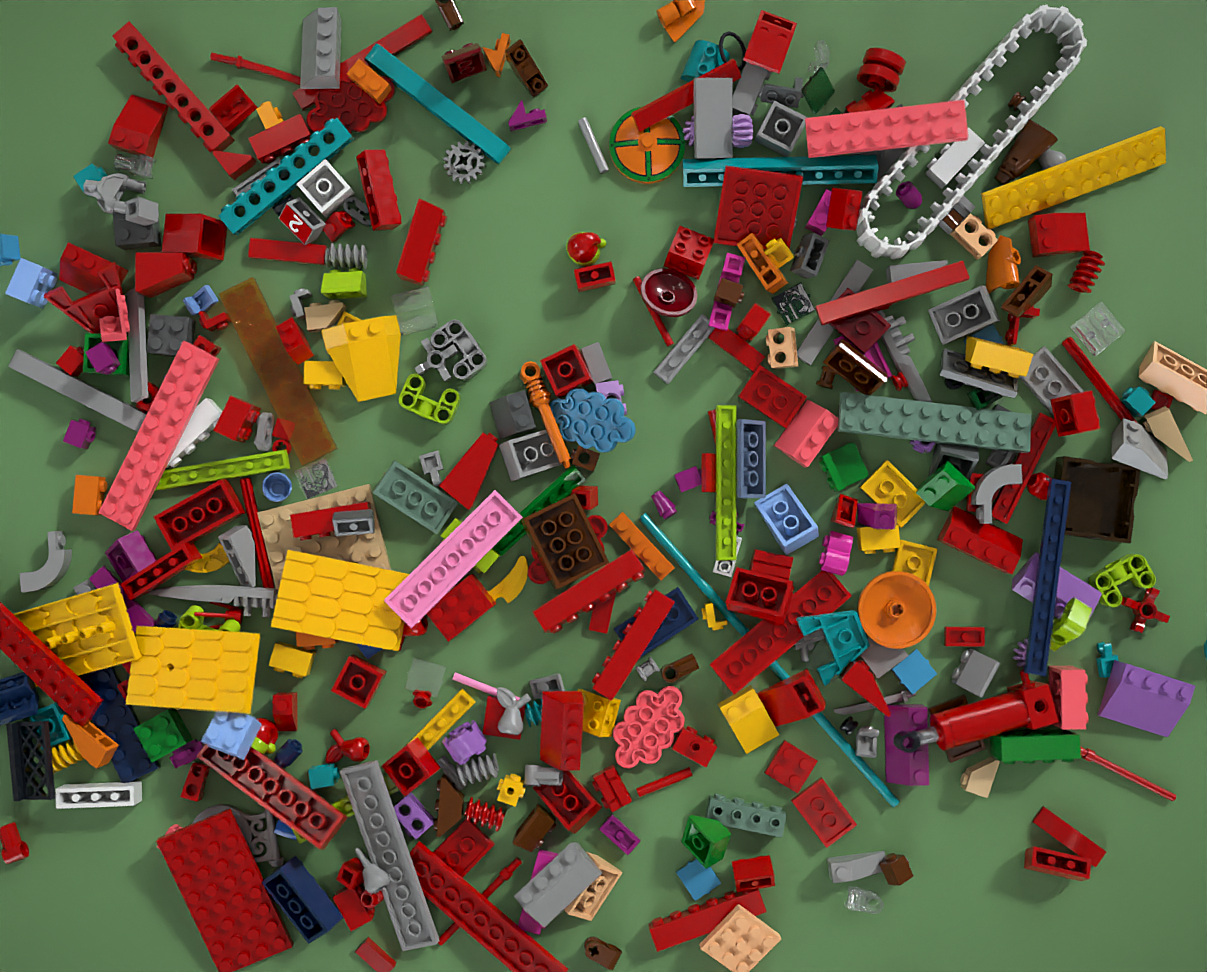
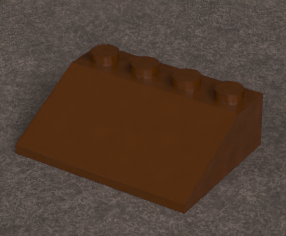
M575 493L520 520L554 590L609 564Z

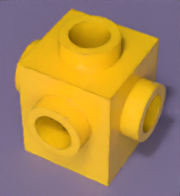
M516 774L506 775L504 780L500 779L497 787L500 793L497 800L516 807L518 798H523L526 787H523L524 780H521V777Z

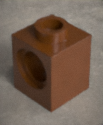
M721 278L713 300L735 308L737 303L741 304L745 293L741 292L743 285Z
M578 446L577 449L573 448L570 460H573L572 465L594 472L600 453ZM582 453H587L590 456V460L586 464H582L579 461V456Z

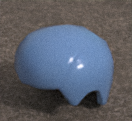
M279 472L271 473L263 481V494L271 501H283L290 495L292 483L285 474Z

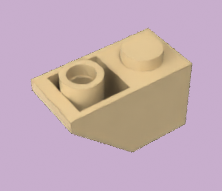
M332 300L326 305L312 303L310 307H304L307 330L315 333L333 327L343 312L346 311V305L343 302L340 303V300Z

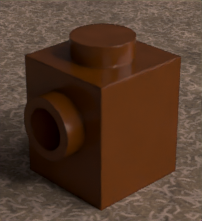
M890 853L884 857L885 860L879 863L888 885L901 886L914 876L909 867V861L904 855Z

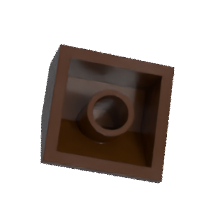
M538 803L515 832L512 843L530 852H533L535 848L539 849L545 841L543 837L546 833L550 834L556 827V817Z

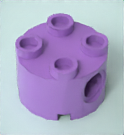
M471 720V724L465 722L449 733L451 736L449 739L445 737L442 740L453 760L458 762L459 765L466 763L474 753L476 755L482 753L486 749L484 745L487 742V739L474 720Z

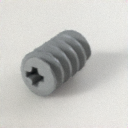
M331 243L330 249H326L325 253L326 266L331 267L333 265L334 268H338L340 265L341 268H346L348 264L350 269H353L354 266L361 269L363 265L364 269H366L367 251L365 246L362 245L361 249L358 250L357 245L354 244L353 250H350L349 244H346L345 249L339 244L338 248L335 249L334 244Z
M493 753V759H490L487 754L485 761L479 756L478 763H475L472 758L470 765L466 762L463 764V767H460L457 762L458 775L463 785H468V779L472 784L475 783L476 778L479 782H482L483 775L487 780L490 779L491 774L494 778H497L499 766L496 754Z

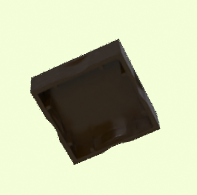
M1066 456L1056 457L1054 479L1071 482L1064 535L1131 544L1134 524V502L1138 493L1140 469L1124 464H1104L1088 459Z

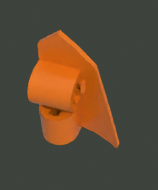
M674 0L656 10L660 22L673 42H677L703 15L705 0Z
M1002 235L999 236L998 241L993 245L988 255L986 288L989 294L999 287L1009 290L1017 288L1020 284L1018 268L1016 266L1021 263L1020 255L1012 247L1011 239Z

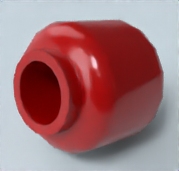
M1043 472L1032 474L1027 483L1028 492L1040 500H1047L1049 479L1053 478Z

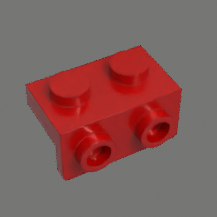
M235 85L215 102L209 110L224 128L230 132L258 107L239 85Z

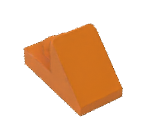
M502 33L501 38L497 39L495 50L482 47L483 53L497 77H501L506 60L505 50L509 48L511 43L510 35Z

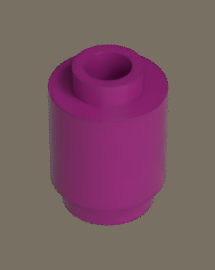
M906 181L898 185L896 196L905 207L910 209L918 208L922 203V195L913 183Z

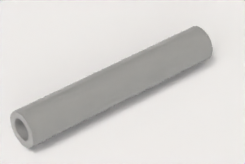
M584 117L578 120L600 174L609 171L587 118Z

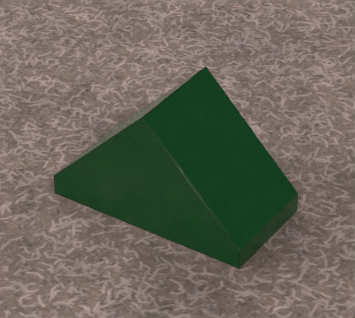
M979 387L967 393L973 408L977 410L1002 398V395L999 393L985 391Z

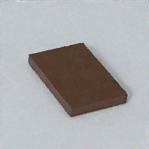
M962 694L929 707L928 710L930 715L967 705L968 701L966 696ZM983 739L947 749L945 753L949 762L952 763L982 751L986 747Z

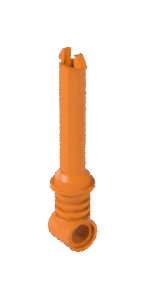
M532 361L526 362L521 367L519 375L524 385H527L525 388L528 390L527 393L530 394L529 404L538 408L558 461L567 469L570 466L569 460L571 458L549 406L551 393L544 389L545 384L541 380L542 377L538 364ZM532 369L535 375L529 377L525 374V370Z

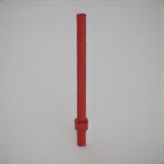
M1080 747L1083 759L1089 762L1093 761L1172 802L1175 801L1176 795L1096 755L1095 751L1089 748L1084 749Z
M516 857L508 867H504L499 872L500 875L482 893L486 899L505 880L508 881L513 876V872L522 863L521 859ZM454 922L439 937L438 944L442 946L460 926Z

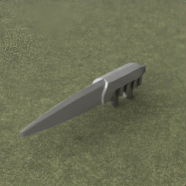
M883 310L878 311L877 313L891 325L890 329L881 338L898 372H901L906 378L909 391L916 401L933 403L911 357L907 355L910 353L907 344L914 341L915 338L912 333L905 337L902 336L898 327L907 323L904 316L894 320L892 315L886 318Z
M228 585L176 586L153 589L147 593L185 600L220 603L234 602V606L244 607L243 616H251L252 607H262V617H270V608H275L278 598V590L274 588Z

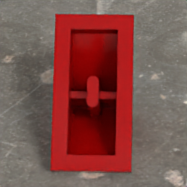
M213 150V155L233 180H236L256 164V160L251 155Z
M839 494L830 522L853 528L855 526L858 499Z

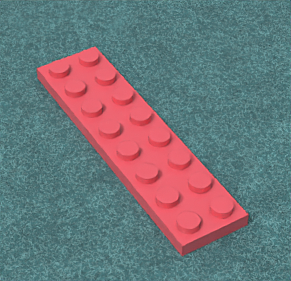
M964 100L805 118L808 158L968 140Z

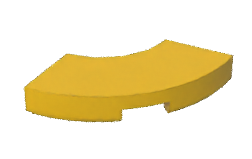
M218 543L212 551L200 553L202 559L185 570L195 573L213 572L226 566L230 561L222 544Z

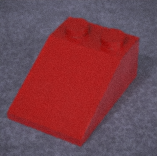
M131 94L113 125L108 144L116 150L153 160L169 106Z
M1049 213L1035 215L1028 220L1032 258L1090 250L1085 213Z
M860 660L858 662H851L839 679L884 715L890 717L891 712L872 673L868 671L870 667Z
M562 771L563 782L561 786L541 785L539 787L534 786L533 789L565 828L576 834L603 807L571 771Z

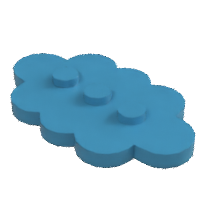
M574 388L567 393L565 399H555L549 405L556 423L560 424L559 431L563 440L567 442L577 441L579 446L583 448L595 447L599 452L606 453L612 451L616 447L617 442H628L635 435V425L631 419L624 417V406L621 401L616 398L606 399L600 392L588 394L582 388Z

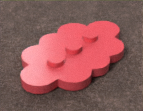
M668 685L663 687L658 693L652 690L641 691L636 698V705L628 706L625 709L624 720L618 722L613 729L614 740L619 744L615 751V759L619 766L632 768L639 761L645 764L656 763L661 757L662 749L669 748L673 744V733L679 732L685 722L683 713L678 709L682 703V694L677 687Z

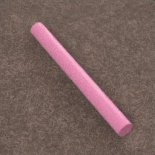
M458 673L454 674L452 680L497 697V688Z

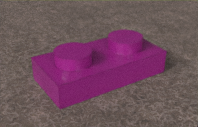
M613 814L599 827V830L627 855L641 841Z

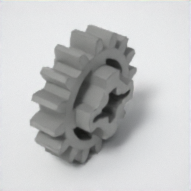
M459 141L458 147L452 144V151L446 150L448 157H443L444 162L448 163L444 165V169L448 170L447 175H453V181L455 182L459 179L461 184H463L464 180H467L468 184H470L471 178L477 181L476 175L483 174L480 168H485V164L482 163L485 158L483 155H480L482 153L481 149L476 150L475 144H472L470 147L468 141L465 142V145H462ZM454 156H455V157H456V160H455V162L453 163V166H452V160H453V158H454ZM476 159H477L476 167H475V169H473V163L476 162ZM464 160L468 164L464 165L461 163V161Z

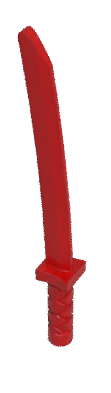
M211 53L210 59L213 61L236 65L238 69L243 67L300 85L301 77L244 60L242 56L238 55L235 58L217 53Z

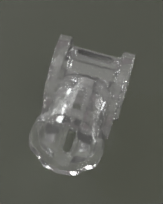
M122 154L116 155L114 160L116 171L126 170L133 175L153 179L152 170L156 159L144 155H132L131 158L123 157Z

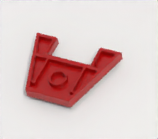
M116 262L97 270L106 287L72 301L64 288L60 286L45 293L44 298L89 333L99 334L101 333L100 318L105 316L119 317L115 289H120L121 295H123Z

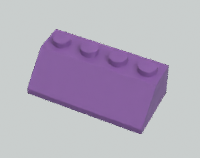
M1037 552L1031 556L1012 579V590L1032 603L1039 561V553ZM1060 567L1054 616L1059 619L1066 604L1073 597L1092 608V615L1102 593Z

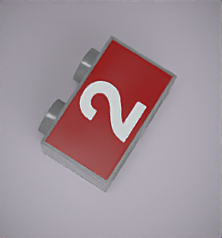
M300 197L287 202L278 218L304 245L317 240L326 225Z

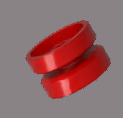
M869 48L865 52L863 58L864 65L860 66L857 80L872 90L880 89L885 93L894 92L898 87L899 76L903 73L906 61L893 51L883 48Z

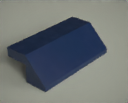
M24 672L0 679V726L37 714L40 698L35 683Z

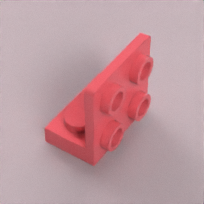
M115 289L119 317L105 316L99 319L102 342L127 340L126 333L130 332L125 295L120 294V289Z

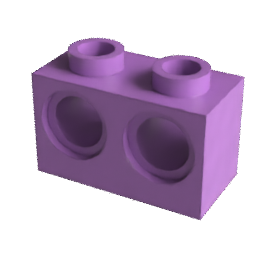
M412 792L393 806L398 822L402 823L405 827V832L410 837L413 836L417 839L434 824L435 818ZM407 805L410 809V812H402L401 806ZM420 820L423 826L418 828L414 825L413 821Z

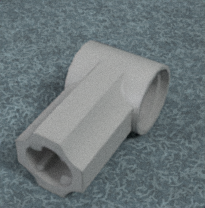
M525 765V786H561L563 782L562 771L538 765Z

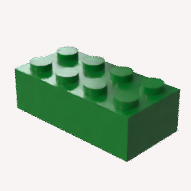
M1068 729L1015 730L990 737L991 755L1003 761L1004 764H1015V761L1032 764L1035 763V760L1053 763L1055 762L1054 759H1062L1063 762H1074V759L1081 758L1080 735Z

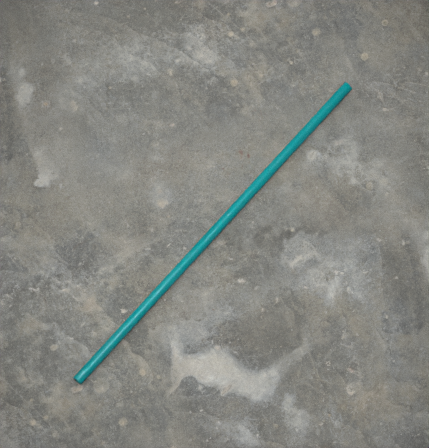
M646 513L639 518L641 523L742 637L749 632L748 628L733 611L727 609L726 603ZM776 660L768 666L781 681L790 677ZM822 712L812 715L892 807L898 805L900 801L867 763L860 756H856V751Z

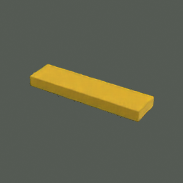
M462 688L411 741L418 737L425 748L429 750L476 701Z

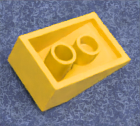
M751 685L718 703L719 708L746 754L779 736L777 729Z

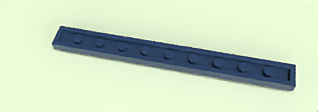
M1049 479L1024 673L1046 676L1071 482Z

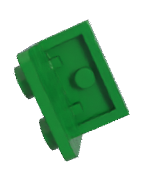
M853 442L819 457L820 468L826 473L828 477L827 483L834 492L843 490L845 487L868 477V471Z

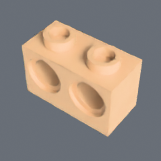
M970 213L950 235L978 260L998 239L991 229H986L981 224L982 221ZM965 225L971 227L972 233L966 232ZM979 238L985 240V246L979 244Z
M795 328L769 329L768 335H766V343L770 348L768 363L771 365V368L798 367ZM783 334L784 341L778 344L777 337ZM785 353L786 359L783 363H780L779 355Z

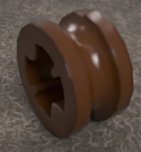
M1017 92L1009 101L1008 107H1013L1015 112L1018 111V105L1023 100L1025 101L1027 97L1021 96V93Z

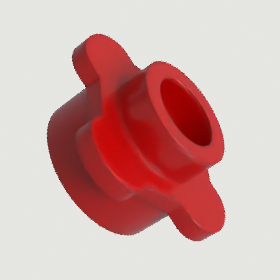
M413 691L415 696L413 703L416 707L426 708L432 705L430 700L431 692Z

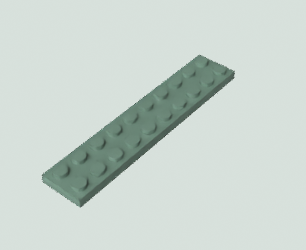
M841 392L838 431L1029 453L1031 414L990 409L977 410L973 407Z

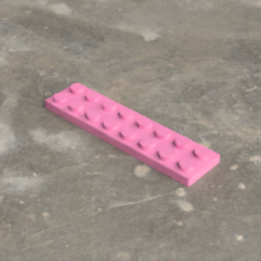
M494 490L384 601L412 628L523 517Z

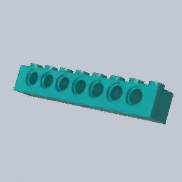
M332 118L327 121L323 130L314 132L306 144L301 143L295 148V153L281 159V164L278 167L269 169L261 181L258 179L250 185V190L246 193H240L232 205L227 204L221 209L222 213L218 216L233 234L239 235L272 208L274 203L277 204L297 187V183L323 160L329 161L354 140V137L338 118L335 120ZM330 134L334 135V141L331 144H327L325 141L326 137ZM313 147H319V154L316 156L311 155ZM299 159H304L305 161L302 168L296 167V162ZM289 171V179L283 181L281 178L282 173ZM274 183V185H275L274 191L271 192V193H268V191H267V186H268V184ZM255 195L260 197V202L257 205L252 203V198ZM244 207L245 215L239 217L237 214L238 209Z

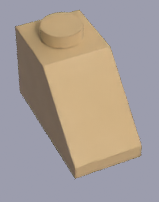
M989 757L967 768L965 773L961 775L960 787L965 791L988 798L1000 761Z

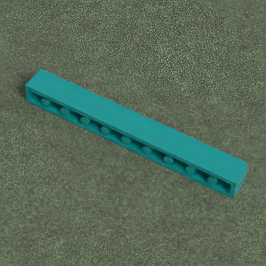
M876 155L823 156L815 158L805 156L683 159V187L722 186L725 165L803 176L802 185L877 183L879 165Z

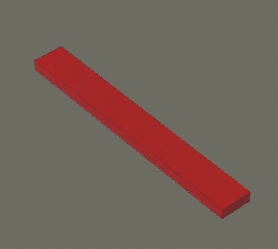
M423 15L417 16L340 63V77L349 79L347 72L358 59L373 69L364 58L376 43L394 56L431 34L432 30ZM299 88L292 94L304 111L315 104L314 96L319 89Z
M962 260L820 304L815 309L822 326L969 280L970 277Z

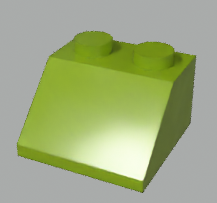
M358 268L348 269L349 272L330 270L329 273H324L321 293L329 300L367 297L366 274Z

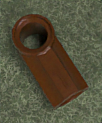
M435 0L449 31L456 30L464 24L453 0H448L444 4L440 3V0Z
M691 653L662 666L660 675L665 681L672 683L699 669L694 655ZM668 668L674 669V676L672 678L665 677V671Z

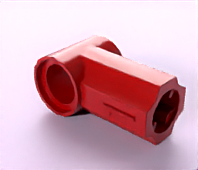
M12 822L0 827V840L3 846L2 858L4 862L11 864L29 856V848L26 842L21 840L16 823Z

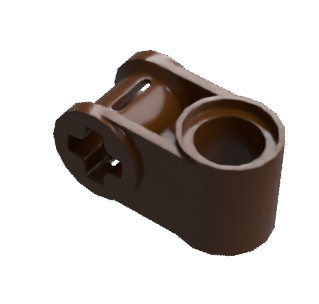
M594 936L587 938L584 943L585 954L589 959L599 963L606 969L614 970L622 954L618 947ZM594 945H595V946L597 947V949L594 948V949L591 951V950H590V947L593 948Z

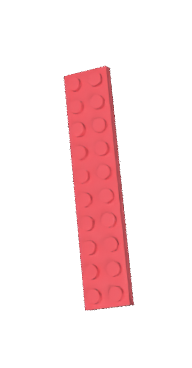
M187 341L182 342L99 511L101 515L131 531L136 529L220 360L219 358Z

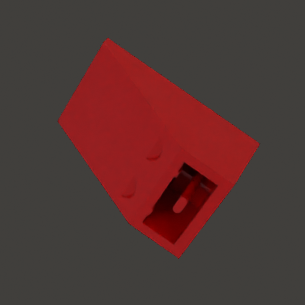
M761 10L743 60L751 65H757L770 72L779 74L797 23Z
M808 669L756 693L775 727L815 715L823 711L826 705V701Z

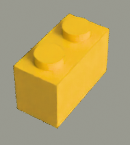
M304 361V384L310 386L309 389H321V386H329L331 390H340V386L346 387V380L337 369L334 361Z
M896 525L895 529L856 527L858 550L864 551V554H874L878 549H883V553L895 552V548H900L899 525Z
M279 641L274 645L268 666L274 667L273 670L284 673L289 671L292 672V676L303 678V676L310 674L316 652L303 650L301 647Z

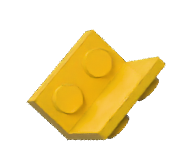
M578 689L577 691H582L584 702L582 731L598 737H611L621 700L614 698L611 701L606 697Z

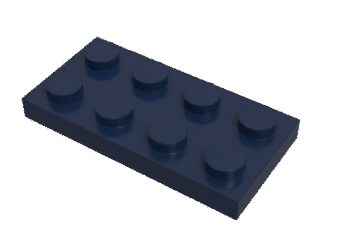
M678 587L665 594L674 600L675 603L640 657L699 620ZM635 617L628 618L614 628L621 641L625 636L623 633L628 623L632 625L636 619Z

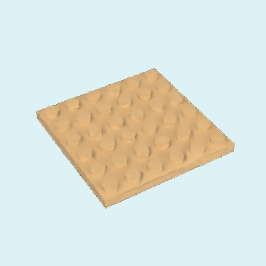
M370 484L257 512L275 586L278 591L287 550L391 570ZM362 502H370L374 514L375 533L335 536L334 531L330 532L331 536L319 538V534L311 535L312 539L300 541V537H293L290 519L292 514Z

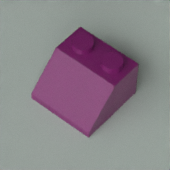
M138 530L117 539L105 552L122 582L156 561L155 554L150 551L146 545L145 538L140 535Z

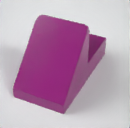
M521 100L508 122L510 131L546 123L545 109H533L526 114L523 101Z

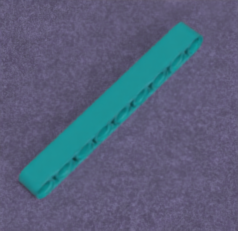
M376 43L364 58L369 65L383 76L389 78L397 87L469 143L475 144L477 149H481L482 153L495 163L500 164L510 152L511 148L504 141Z

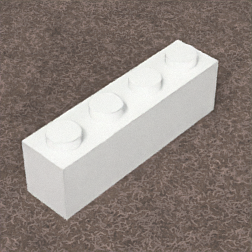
M205 398L195 408L167 468L178 466L182 462L181 458L184 455L192 453L196 449L195 445L197 443L203 442L210 436L209 432L215 428L222 413V410L212 399Z
M142 781L65 784L55 789L56 809L134 806L142 801Z

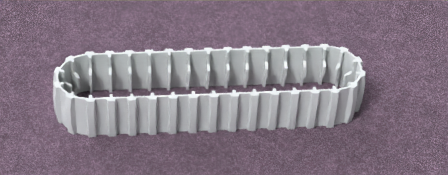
M1042 5L1035 9L1031 15L1026 14L1015 24L1011 31L1007 33L998 46L993 49L985 61L979 65L973 75L965 81L949 101L964 100L966 108L969 105L965 100L967 95L972 93L976 96L982 90L977 85L983 78L989 82L994 76L990 69L995 64L1002 67L1007 61L1003 54L1007 50L1014 53L1019 47L1016 39L1019 36L1026 39L1033 29L1035 32H1038L1041 28H1044L1045 33L1052 32L1058 37V44L1062 43L1063 48L1060 50V54L1064 55L1055 63L1058 70L1054 74L1048 72L1042 78L1046 82L1042 89L1036 86L1030 92L1034 97L1030 104L1023 100L1018 105L1021 111L1017 116L1018 118L1010 115L1005 120L1008 124L1005 133L998 129L992 135L996 139L992 144L993 147L985 144L980 149L984 154L980 158L981 160L978 162L972 159L967 164L971 168L968 175L965 176L960 173L956 176L955 179L959 183L956 189L953 191L947 187L942 192L946 198L942 205L934 202L930 206L933 210L932 217L927 220L922 216L917 221L921 225L918 229L920 232L915 235L909 231L905 235L909 240L907 243L905 241L901 242L900 238H897L894 241V245L887 244L889 241L887 240L888 237H884L881 241L874 235L878 231L877 228L870 229L868 222H872L875 216H872L871 211H868V209L871 207L876 211L880 206L876 201L878 198L876 194L880 196L884 193L889 196L893 191L889 187L890 183L894 179L901 182L906 177L901 172L907 164L914 167L918 163L914 158L918 151L921 150L927 153L931 147L929 145H921L907 148L898 161L889 168L885 176L876 183L873 190L868 192L861 201V210L859 211L856 229L858 235L856 241L859 246H864L870 251L872 257H890L893 260L902 258L908 250L912 251L924 242L927 235L937 227L940 220L959 202L964 193L973 186L977 178L986 171L990 163L1000 155L1002 150L1013 140L1015 135L1078 65L1080 61L1079 56L1087 44V39L1084 38L1081 28L1084 24L1080 18L1076 19L1068 12L1066 7L1055 8Z

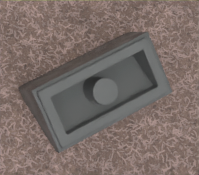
M372 509L335 512L332 521L335 536L375 533Z

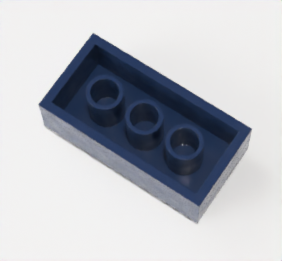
M296 855L262 881L264 887L308 944L329 932L343 918L339 909L334 906L326 892L321 889L315 878L310 875Z

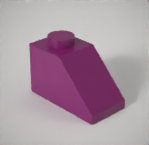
M857 504L858 523L874 529H895L897 524V504Z

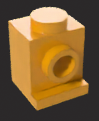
M270 101L262 103L256 109L265 129H269L284 121L278 107L274 108Z

